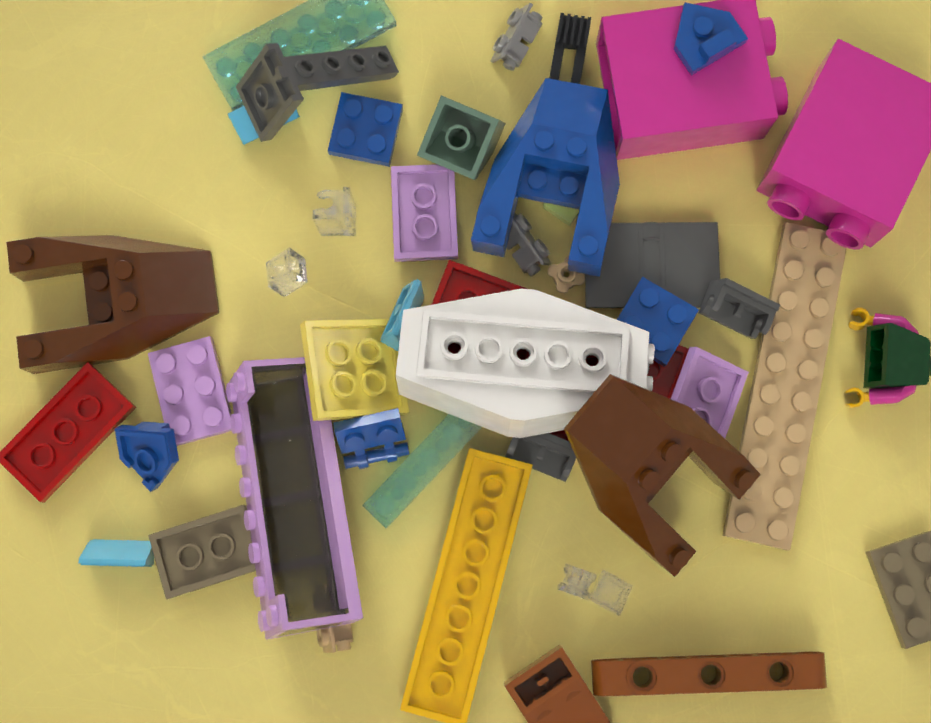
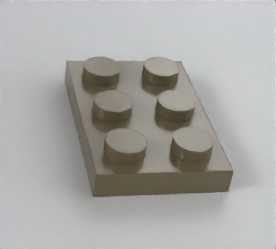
M246 505L237 506L148 535L166 599L256 571L255 563L251 564L248 547L252 540L251 532L246 530L244 524V511L247 510Z
M926 531L865 552L901 648L907 649L931 641V531Z

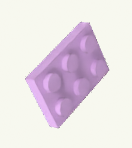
M438 164L391 166L394 261L458 259L454 171Z
M211 336L148 353L164 423H169L170 429H174L177 446L232 431L230 423L232 413L227 400L214 341Z
M689 347L671 399L692 408L721 436L726 438L749 372L698 347Z

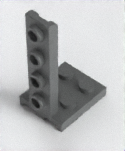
M268 43L237 84L236 89L262 142L272 140L304 100L300 91L388 80L394 78L399 71L387 46L284 57L278 43Z

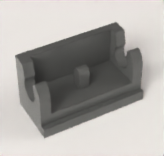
M728 278L710 281L699 314L750 339H756L759 332L764 335L768 333L780 304Z
M550 433L524 438L513 437L505 456L506 458L533 464L532 469L563 482H566L567 477H569L576 460L570 442Z

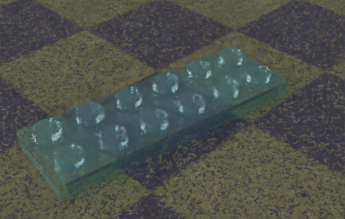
M308 0L202 57L230 108L234 111L244 106L236 86L266 44L278 43L284 57L350 50L396 27L397 24L384 0Z

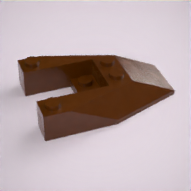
M114 235L35 237L6 242L9 272L23 282L83 273L89 325L16 336L19 368L31 374L83 367L87 362L95 365L127 360L219 314L212 253L209 250Z
M612 374L604 380L564 427L598 510L652 560L674 577L688 563L696 550L648 503L689 456L714 484L739 500L761 475L744 455L692 408Z

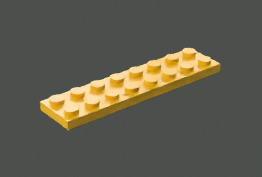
M469 448L403 695L401 711L445 723H467L533 464Z

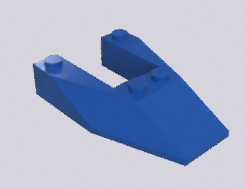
M545 78L494 159L471 237L473 251L505 257L518 198L580 209L568 259V271L600 277L620 186L608 89Z

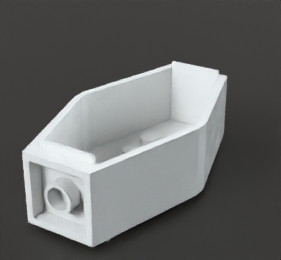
M521 288L403 310L396 381L398 393L401 396L507 437L524 438L564 430V427L610 374L652 391L653 377L647 376L649 364H653L655 346L654 344H649V332L541 291ZM451 343H458L461 346V350L453 354L449 352L448 346ZM526 349L530 356L526 360H521L517 357V351ZM594 355L598 358L599 363L596 366H590L586 363V357Z

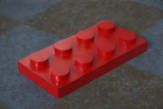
M87 362L0 451V464L39 502L45 503L115 430L114 428L118 427L135 410L136 406L92 364Z

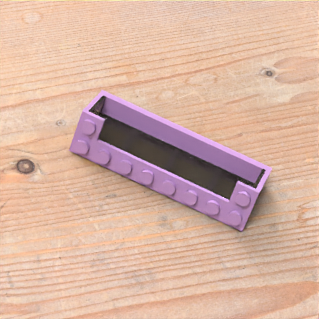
M305 358L243 361L226 385V396L228 402H232L234 414H231L230 423L232 433H237L238 445L235 447V460L237 465H241L243 478H240L239 489L241 497H246L247 510L244 511V524L246 530L251 532L252 543L249 544L248 553L251 564L255 563L257 577L253 579V589L255 596L260 597L261 611L258 612L259 629L261 632H265V639L268 640L351 624L363 619L332 422L331 420L313 421Z

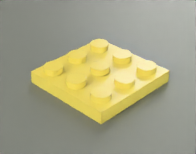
M389 319L309 320L300 324L313 421L352 419L396 408L399 409L400 416L409 413L407 398L398 393L396 381L398 351L380 342Z

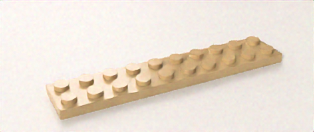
M785 222L782 227L769 299L780 304V307L776 311L768 333L761 335L739 452L747 458L761 475L740 500L730 494L722 536L783 550L791 549L846 254V248L830 240L825 230Z

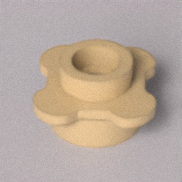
M569 256L565 258L564 262L558 265L552 264L548 268V275L553 277L556 290L560 293H567L575 285H582L585 282V274L568 271ZM568 272L570 276L564 277V273Z

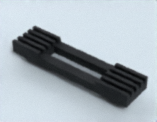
M561 13L550 79L559 80L564 48L576 50L571 83L580 84L592 17L585 19V16L579 18L578 15L572 17L571 14L566 16L564 13Z

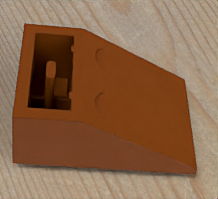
M560 645L504 682L505 688L528 723H611Z

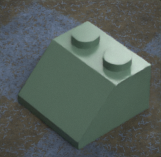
M441 95L417 156L476 180L494 153L506 123Z

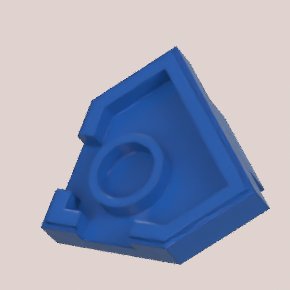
M685 2L673 50L692 76L745 44L748 37L730 12Z
M144 421L135 426L121 425L114 428L120 460L128 468L132 467L144 479L142 483L150 492L156 490L179 461L174 429H170L169 423Z

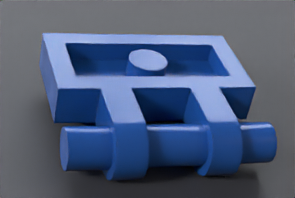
M398 408L333 423L341 454L355 451V454L343 456L346 469L353 467L364 469L368 468L371 463L384 460L390 463L398 461L397 457L410 455L407 442L394 444V442L406 440ZM384 445L382 448L366 451L367 448Z

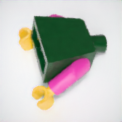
M864 308L854 309L851 315L860 316L863 322H849L848 326L850 329L860 331L866 325H872L867 327L863 388L869 389V392H863L859 388L846 390L844 393L855 392L859 400L856 404L849 403L845 405L849 408H855L862 405L863 402H870L871 405L898 403L914 394L916 386L927 385L929 376H931V342L929 338L919 335L918 330L902 316L880 313L870 316Z

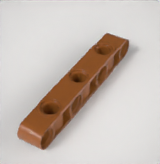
M824 652L749 653L591 660L594 696L667 695L827 688ZM780 662L783 667V674L779 679L772 680L769 674L770 667L774 663ZM711 664L716 669V676L711 682L705 683L701 678V671L706 665ZM646 667L649 671L648 681L643 685H636L633 681L634 671L637 668Z

